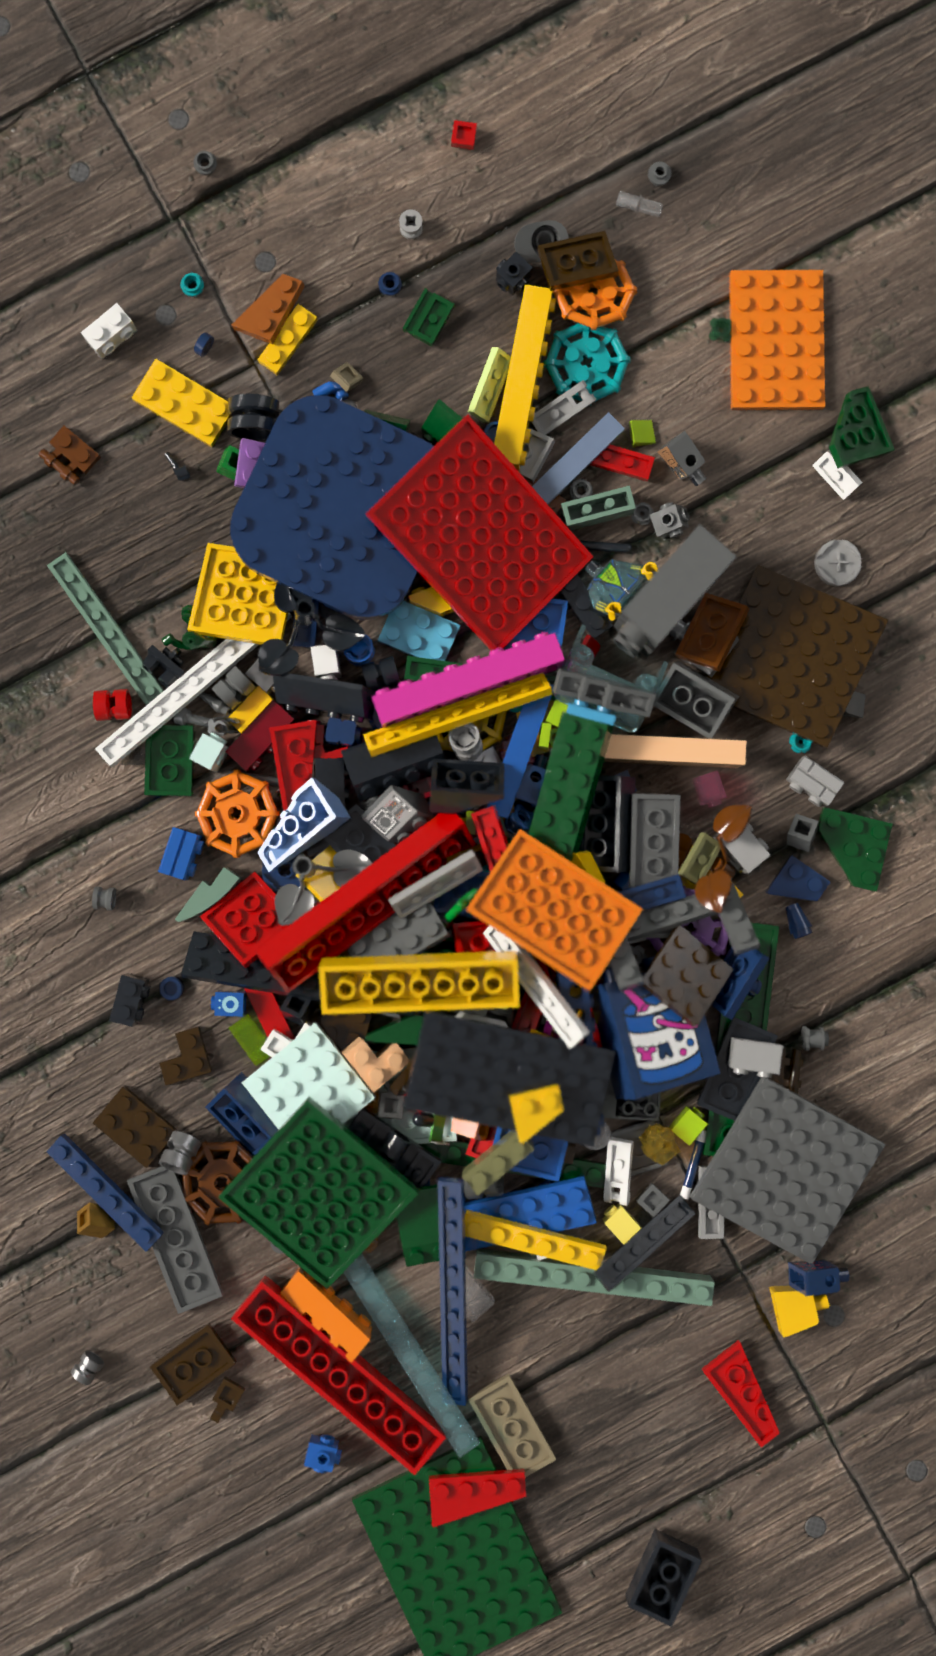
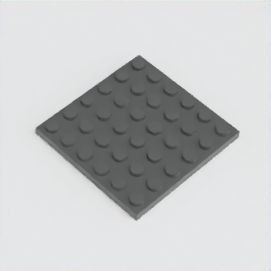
M761 1077L690 1197L697 1203L804 1261L813 1263L886 1144L768 1077Z

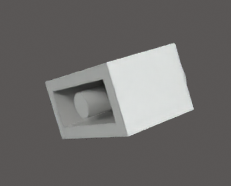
M326 645L311 647L316 678L335 681L342 678L338 651L332 650Z

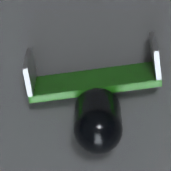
M417 1112L413 1115L412 1121L414 1125L418 1127H431L429 1142L449 1145V1143L442 1142L446 1117L433 1116V1114Z

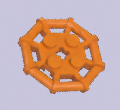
M615 260L618 275L624 287H618L614 280L616 277L554 290L553 295L562 312L561 317L565 320L570 319L590 327L591 330H597L598 327L618 320L623 321L627 317L626 313L633 297L637 294V287L633 285L625 268L626 263L622 260ZM590 288L598 289L597 295H594L593 292H588ZM565 296H570L572 305H568ZM617 296L623 297L620 306L614 304ZM582 309L588 311L587 314L591 315V317L578 313L577 311L579 310L582 312ZM607 311L610 312L609 314H606V315L601 316V317H598V316H597L598 314H601V313H604V312H607Z
M234 770L229 775L213 782L209 781L206 784L207 788L198 810L195 811V816L198 818L206 839L205 844L208 847L212 846L231 854L233 858H240L242 854L261 847L273 829L277 816H280V811H277L268 788L269 783L242 773L241 770ZM232 783L233 789L224 793L220 791V788ZM241 783L249 785L254 789L251 793L240 790ZM214 795L217 798L215 808L213 807L212 811H207ZM259 795L262 796L267 810H260L256 799ZM235 807L241 810L239 819L232 818L231 816L234 813ZM261 816L267 817L261 833H259L256 827L261 822L260 818ZM207 817H212L216 827L215 831H212ZM222 834L228 835L232 838L231 844L220 840L219 837ZM251 834L254 839L241 845L240 838Z

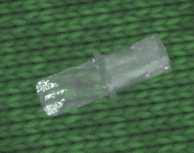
M622 191L619 192L616 206L636 211V214L639 211L656 217L661 215L663 208L662 203L642 198L643 195L636 196Z

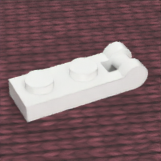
M614 1137L608 1139L604 1202L612 1203L616 1201L620 1202V1205H629L634 1141ZM614 1187L621 1188L620 1192H615Z

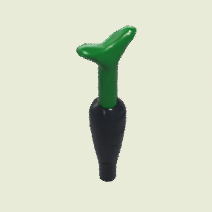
M473 889L465 894L447 913L439 914L448 932L454 925V919L469 906L479 891L478 889Z

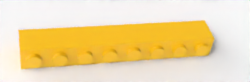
M525 285L494 442L497 448L519 472L521 465L525 466L527 451H524L525 443L529 444L531 429H528L529 421H534L536 408L532 407L533 399H538L540 385H536L538 377L542 378L544 364L540 362L541 357L546 356L548 342L545 341L546 334L550 335L552 320H549L550 312L554 313L556 298H552L553 291H550L549 288Z

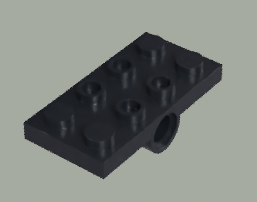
M364 1107L348 1127L353 1134L417 1188L426 1185L441 1163V1159Z

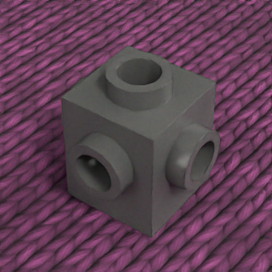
M670 502L660 506V511L650 514L657 537L666 538L670 536V538H675L684 534L683 530L690 528L688 524L690 520L688 511L682 505Z

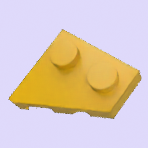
M557 1084L509 1095L520 1144L527 1141L563 1111L559 1086Z

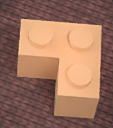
M360 1037L341 1051L373 1092L408 1065L410 1061L397 1043H387L374 1054Z

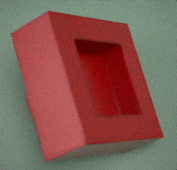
M454 120L451 147L474 150L477 123Z

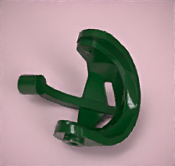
M193 605L184 606L181 610L182 619L188 625ZM189 631L182 636V641L175 639L169 633L162 638V642L165 646L172 644L180 649L196 650L208 647L215 648L218 637L207 636L208 638H205L203 635Z

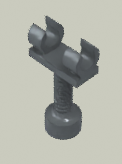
M183 708L174 716V723L176 725L188 726L191 723L208 727V733L211 734L212 732L217 736L239 732L230 727V722L240 723L237 718H228V716L202 717L191 714V710L188 708Z

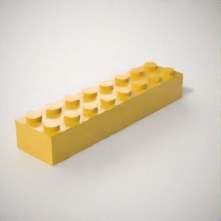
M517 951L322 958L319 966L322 1014L519 1007Z

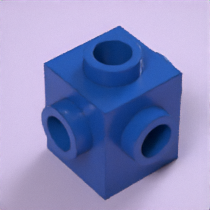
M311 1434L304 1466L313 1468L318 1473L332 1472L334 1464L339 1465L342 1450L337 1449L339 1440H335L331 1435L323 1434L317 1436Z

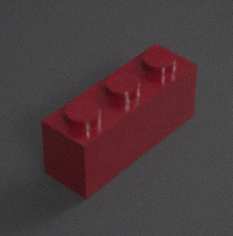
M273 700L225 752L245 771H256L264 762L262 758L267 753H273L269 727L294 724L296 720Z

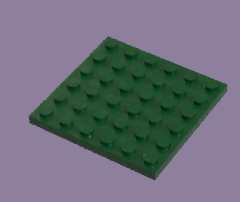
M308 1096L220 1193L218 1198L322 1286L328 1289L418 1195L419 1189Z

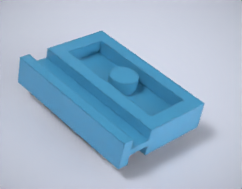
M575 699L574 703L569 702L566 711L568 714L614 725L616 715L611 713V709H606L598 705L597 709L588 707L589 703L579 701L578 699Z

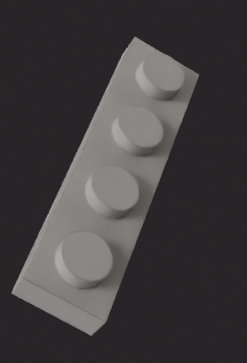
M470 850L388 900L399 918L402 919L481 872L483 869L473 851Z

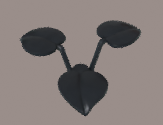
M277 583L274 592L275 604L284 613H290L295 610V625L288 645L280 639H270L260 647L258 653L259 671L270 676H280L291 672L296 667L299 655L291 647L300 625L307 626L316 621L320 629L325 630L322 638L323 642L328 648L335 651L350 649L364 639L366 633L356 621L342 614L328 616L326 626L323 625L319 615L314 614L312 598Z

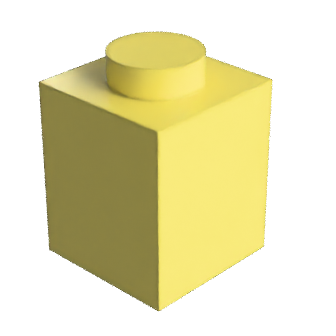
M620 1203L616 1206L614 1204L611 1205L604 1212L605 1216L602 1219L605 1225L623 1244L641 1229L639 1223Z

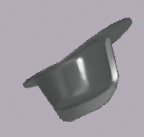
M547 220L530 223L523 226L517 232L514 248L528 263L540 262L538 245L569 239L565 227L557 221Z

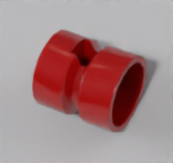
M117 689L113 693H110L109 690L94 691L93 711L96 721L111 720L112 717H115L116 720L131 719L132 700L129 689Z

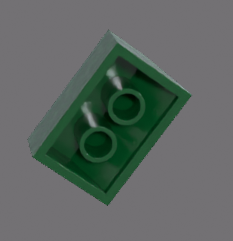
M439 399L422 426L423 439L433 446L434 444L436 445L463 418Z

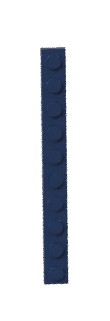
M440 1177L438 1180L442 1400L443 1403L466 1406L468 1402L464 1179Z

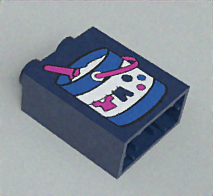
M655 956L642 959L645 971ZM612 969L603 970L601 973L603 983L594 985L589 992L593 995L594 1008L592 1010L602 1048L615 1051L610 1079L616 1099H638L721 1074L705 1014L696 1027H692L642 985L620 992Z

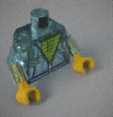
M593 559L585 568V571L594 578L587 588L593 608L608 615L611 621L615 620V613L621 614L622 605L640 587L644 580L643 577L646 576L647 580H650L654 576L652 572L658 571L657 565L654 562L640 565L611 559L603 568Z

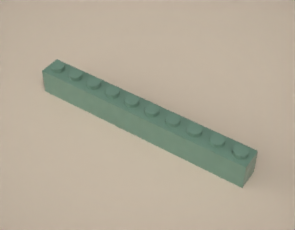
M476 1249L475 1279L712 1306L714 1281L710 1275L636 1267L616 1287L608 1292L594 1276L593 1272L595 1270L551 1258L538 1260L537 1255Z

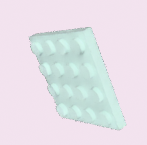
M317 1022L242 1082L278 1129L308 1096L342 1124L376 1098L375 1094Z

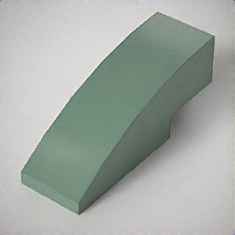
M224 867L212 885L207 881L201 882L175 920L183 922L206 912L233 890L242 878L229 868Z

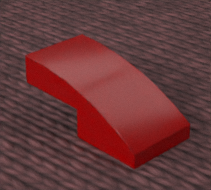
M323 744L314 746L313 760L315 758H343L341 751L349 747L326 753Z

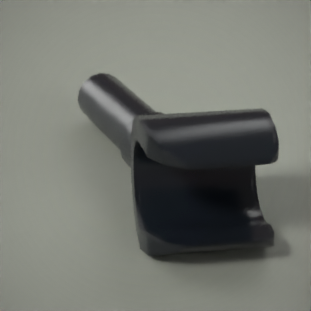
M166 452L164 455L172 465L177 479L182 481L190 478L186 465L178 466L170 452Z

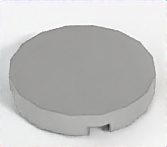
M831 540L824 544L817 552L814 561L815 571L819 578L828 585L836 587L847 585L861 571V554L857 547L849 541Z

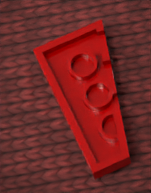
M316 720L269 727L283 811L287 810L290 806L294 793L312 778Z
M737 1340L705 1365L702 1371L762 1448L780 1432L740 1341Z
M524 1469L429 1476L432 1528L526 1497Z

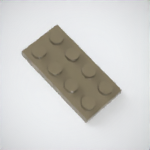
M509 1373L468 1396L472 1408L507 1470L524 1469L525 1477L556 1460L553 1450Z

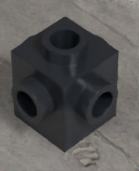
M515 252L508 260L503 259L497 266L496 283L502 291H508L513 296L517 291H523L525 285H528V279L532 276L533 267Z

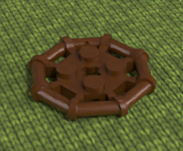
M239 1140L230 1142H202V1146L199 1148L196 1156L191 1157L193 1163L188 1174L182 1175V1190L185 1201L205 1221L204 1224L210 1225V1223L233 1222L240 1224L243 1222V1218L231 1208V1213L214 1214L216 1208L228 1207L218 1198L225 1187H217V1178L225 1177L228 1185L243 1169L234 1160L236 1154L247 1164L254 1157L240 1144ZM230 1151L228 1158H214L213 1152ZM206 1156L209 1163L201 1171L194 1168ZM191 1176L198 1178V1191L192 1192ZM201 1197L210 1205L209 1210H206L196 1198Z

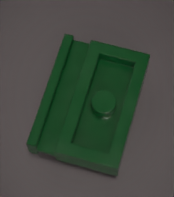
M425 288L404 324L403 331L433 347L454 309V303L435 293L429 292Z

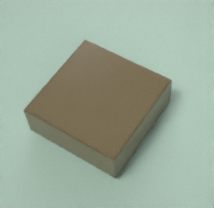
M348 362L335 369L330 376L346 392L361 384L363 377Z

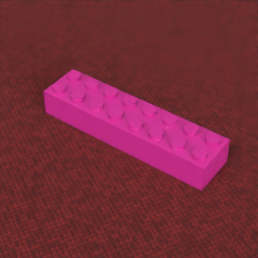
M548 632L536 635L533 641L526 643L525 640H521L512 644L510 649L503 651V648H498L489 652L490 656L484 658L475 656L468 659L467 664L459 667L457 664H452L445 667L444 672L435 675V672H430L422 675V679L412 682V680H407L398 684L399 688L393 690L384 688L377 691L376 696H373L372 699L382 728L540 673L545 675L559 668L561 669L565 659L555 633L549 635Z

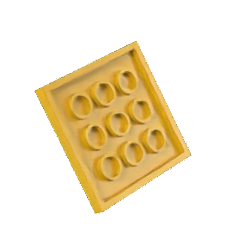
M213 543L207 544L187 629L188 632L193 631L200 635L263 645L270 639L283 640L288 613L279 610L275 604L274 592L277 583L249 569L242 562L234 547Z

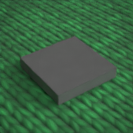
M645 1120L609 1132L610 1137L634 1141L631 1176L669 1164L655 1121Z

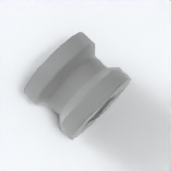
M416 210L404 211L399 219L400 232L406 239H416L423 230L422 216Z

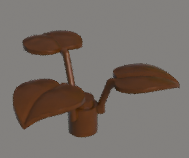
M731 805L725 807L714 819L713 828L719 833L717 840L724 857H716L710 867L711 872L709 876L701 877L695 886L697 900L711 911L722 913L725 901L732 888V878L735 875V867L729 863L731 857L727 854L723 839L731 843L742 835L751 817L752 807L750 805ZM679 833L678 869L682 867L693 845V840L683 833Z

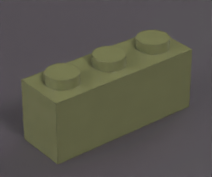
M511 1130L463 1169V1179L479 1195L534 1150V1142L529 1138L520 1144L517 1131Z

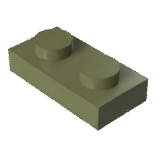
M701 832L678 874L696 885L701 877L707 875L721 850L719 842L706 833Z

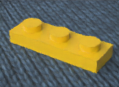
M297 304L284 323L274 344H268L258 358V362L278 376L317 322V317Z

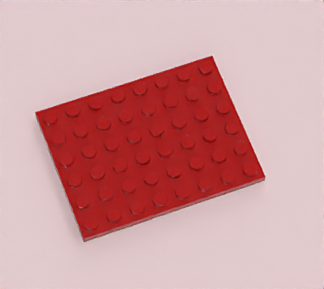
M468 414L365 514L491 651L504 648L593 558V555Z

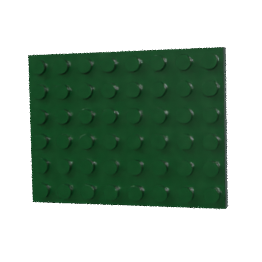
M481 1436L427 1461L416 1475L408 1470L352 1497L354 1507L423 1656H475L562 1614L561 1606L512 1501L432 1528L429 1476L497 1471Z

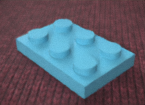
M403 601L398 608L389 613L378 642L413 657L446 661L460 625Z

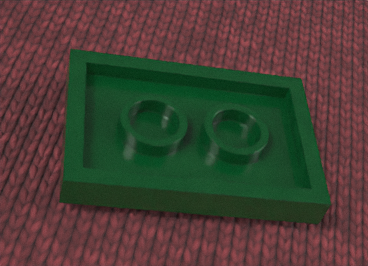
M163 725L146 739L144 795L193 796L194 761L189 758L194 750V726Z

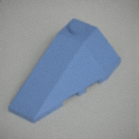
M311 778L294 793L291 798L293 801L288 809L284 810L281 814V820L275 830H271L258 851L268 872H273L334 832L351 818L340 799L315 778Z

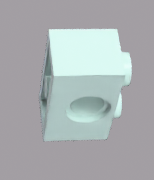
M212 732L209 736L203 733L189 759L218 773L227 756L225 752L229 748L225 746L227 741Z

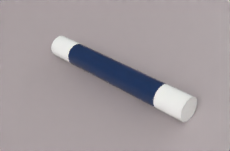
M704 1129L695 1141L680 1193L683 1199L689 1200L704 1148L706 1130Z

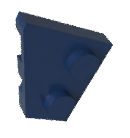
M790 855L765 893L818 901L830 881Z

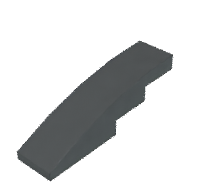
M560 668L558 669L553 687L555 694L602 705L606 709L650 717L656 697L655 693Z

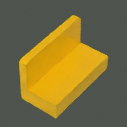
M258 685L228 717L237 718L240 723H230L242 734L274 699Z

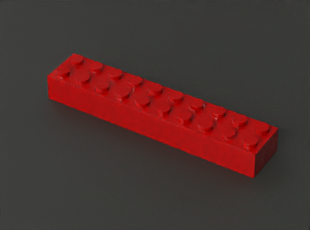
M456 813L437 814V816L405 840L401 841L258 948L255 952L284 991L288 994L319 970L322 958H336L393 915L395 910L389 902V898L447 864L446 857L475 846L476 844L464 821Z
M265 1275L237 1308L231 1319L411 1473L416 1475L445 1440L446 1428L358 1354L350 1362L345 1357L348 1352L343 1347L338 1346L336 1348L330 1342L331 1339L328 1337V1333L325 1330L318 1331L309 1320L311 1316L308 1313L305 1316L302 1315L280 1294L282 1288Z

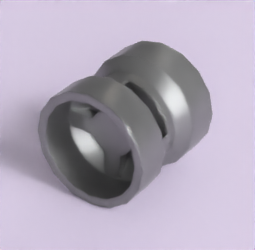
M86 1350L80 1358V1363L75 1364L71 1370V1375L78 1382L90 1385L95 1378L94 1374L100 1371L105 1363L96 1353Z

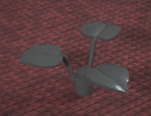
M281 817L278 818L277 823H276V827H277L278 823L280 822ZM342 850L333 857L334 867L316 865L314 861L304 857L303 852L300 853L293 863V869L299 875L300 888L295 884H287L281 887L275 896V909L279 924L290 925L314 907V895L311 892L304 891V879L312 877L316 870L334 872V881L341 887L370 866L372 862L360 852Z

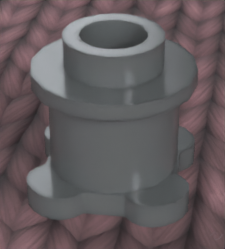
M802 1026V1049L809 1051L810 1048H819L823 1051L825 1046H828L829 1034L824 1032L823 1027L809 1029L806 1026Z

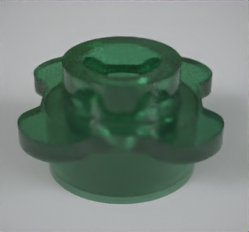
M725 318L711 319L709 339L712 341L718 339L729 342L731 340V320Z

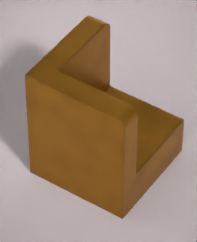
M89 1202L77 1212V1234L104 1238L115 1229V1221L99 1204Z

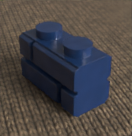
M330 718L328 720L325 739L331 746L341 747L343 745V747L348 746L350 748L361 744L363 730L358 727L355 721L344 720L342 722L341 719Z

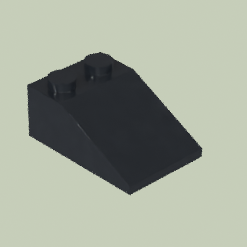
M433 759L430 812L457 813L504 799V763Z

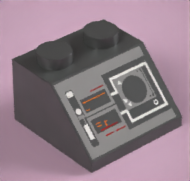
M392 785L362 815L363 820L384 839L395 844L405 840L434 817L423 794Z

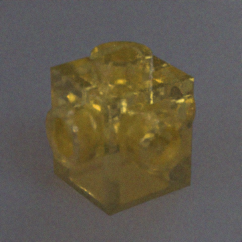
M656 1123L646 1128L645 1132L638 1137L643 1144L641 1149L644 1154L661 1165L666 1164L681 1152L674 1140L676 1136L669 1127Z

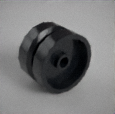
M237 394L228 398V413L232 417L228 419L227 433L238 439L267 441L276 422L275 418L279 416L280 402L276 398L261 394Z

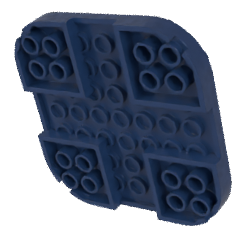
M314 395L296 400L286 407L277 418L233 511L230 533L238 556L249 569L258 575L280 585L283 584L348 617L371 620L393 612L405 600L418 571L365 514L434 446L421 438L333 397Z

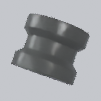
M95 886L92 896L93 909L106 908L108 911H113L116 904V888L103 889L100 886Z

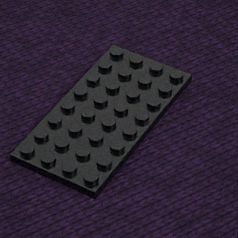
M425 1010L403 1108L516 1131L509 1095L557 1084L559 1086L563 1111L534 1135L594 1147L615 1051L578 1043L570 1049L563 1039Z

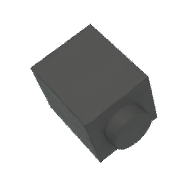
M796 814L787 835V845L809 852L817 833L819 821Z

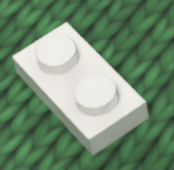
M830 449L813 465L843 500L863 483L848 466L837 469Z

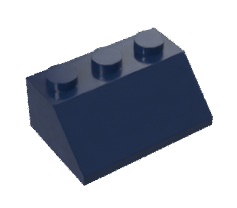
M241 1072L205 1108L236 1140L240 1141L244 1148L255 1156L277 1132L278 1128L242 1084L248 1077Z

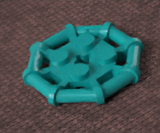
M577 323L553 334L554 339L547 359L544 361V367L547 368L557 389L556 393L559 396L571 389L572 383L578 384L583 380L588 385L586 388L590 395L593 394L596 401L614 392L618 393L621 390L620 385L627 366L631 363V357L627 355L617 335L618 331L615 328L610 329L601 326L597 330H591L590 327ZM589 331L605 338L602 342L597 338H589ZM582 332V339L573 343L568 341L567 338ZM610 342L617 354V357L611 358L606 348V346H608ZM562 346L567 350L564 359L558 360L556 358ZM583 358L592 359L590 368L586 365H581ZM611 365L617 366L613 379L607 376ZM558 368H563L568 377L564 382ZM601 382H603L606 385L605 387L592 392L591 387ZM578 393L573 396V399L583 401Z

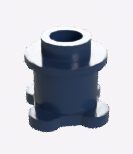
M517 804L514 807L515 811L504 821L505 828L514 836H516L520 829L524 832L529 830L534 816L533 812L527 811L521 804Z

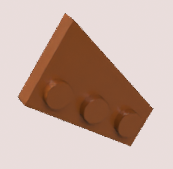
M282 274L231 326L238 332L273 345L305 287L303 281Z

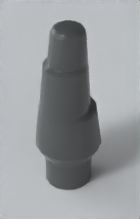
M204 692L199 695L217 713H222L225 716L230 713L231 708L224 701Z

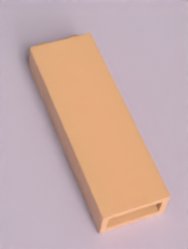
M611 734L604 762L739 768L745 765L746 741Z

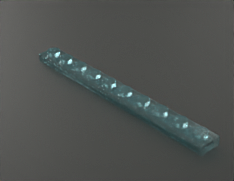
M361 1253L343 1273L460 1458L478 1446L480 1441Z

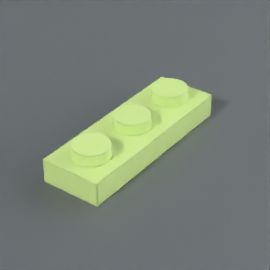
M492 347L468 409L470 414L480 421L489 423L511 360V356L499 347Z

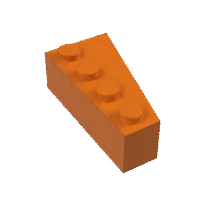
M301 1267L282 1288L280 1294L302 1315L305 1316L308 1313L311 1316L309 1318L310 1322L318 1331L325 1330L331 1339L330 1342L336 1348L340 1346L348 1352L345 1357L350 1362L356 1358L370 1341L373 1329L371 1321L365 1315H358L352 1310L353 1306L349 1301L344 1298L342 1300L339 1299L331 1286L326 1289Z

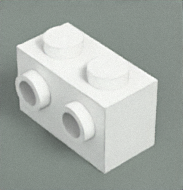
M116 303L84 329L81 334L99 357L103 359L111 354L122 342L129 339L137 329L128 315Z

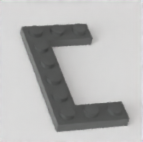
M732 882V888L725 901L722 913H717L704 907L697 900L695 894L642 910L609 961L620 992L643 985L642 976L629 945L630 941L719 914L736 955L758 949L760 944L734 883Z

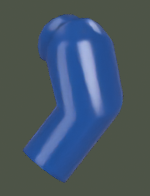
M329 381L313 389L314 395L328 396L329 394H334L340 401L347 399L349 396L348 392L337 382Z

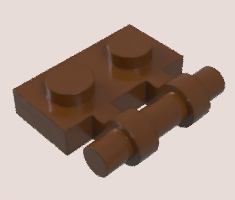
M64 425L49 442L55 450L50 453L43 448L39 452V456L49 468L53 467L60 473L61 478L65 481L69 480L73 485L80 481V478L75 474L78 469L87 474L101 458L97 452ZM62 456L71 461L69 466H65L59 461Z

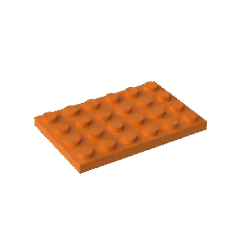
M731 270L729 273L731 410H823L825 408L823 270Z
M521 829L466 909V911L587 991L592 989L643 910Z

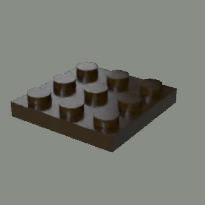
M678 926L673 929L642 975V986L690 1026L696 1027L734 969L686 929Z

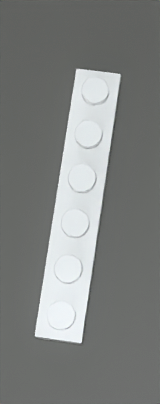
M489 926L483 933L497 952L517 951L518 981L568 1047L571 1049L576 1046L590 1032L529 952Z

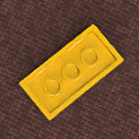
M157 359L154 360L132 396L133 401L210 447L214 446L228 423V419L232 416L228 413V401Z

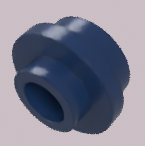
M384 273L379 279V289L384 295L394 296L401 290L402 282L396 273ZM388 282L395 284L392 288L386 286Z

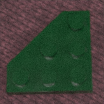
M869 386L852 390L845 396L829 445L837 469L883 456L895 450Z
M823 807L817 831L825 840L831 854L846 874L852 887L877 892L892 823Z

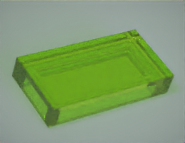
M249 1014L228 1028L255 1066L269 1057L268 1054L261 1051L267 1039Z

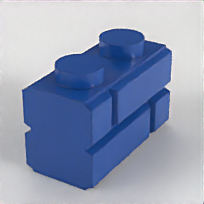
M173 827L158 872L188 881L189 877H193L196 872L197 864L194 861L196 855H201L204 842L201 840L203 836Z

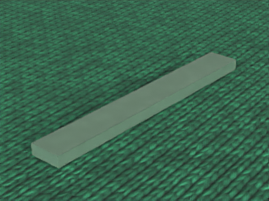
M65 552L48 564L47 567L147 706L165 690L153 673H148L142 667L144 660L73 560Z

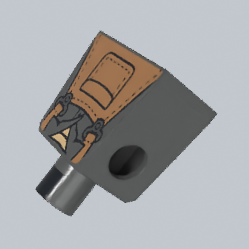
M686 431L678 434L657 450V453L678 479L682 480L689 477L695 487L707 479L699 468L705 463V459Z

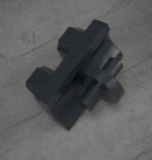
M150 646L148 656L143 661L142 667L150 674L158 667L165 672L159 677V681L166 688L171 686L185 673L180 668L184 661L179 658L182 652L179 648L171 651L165 647L161 652L155 646Z

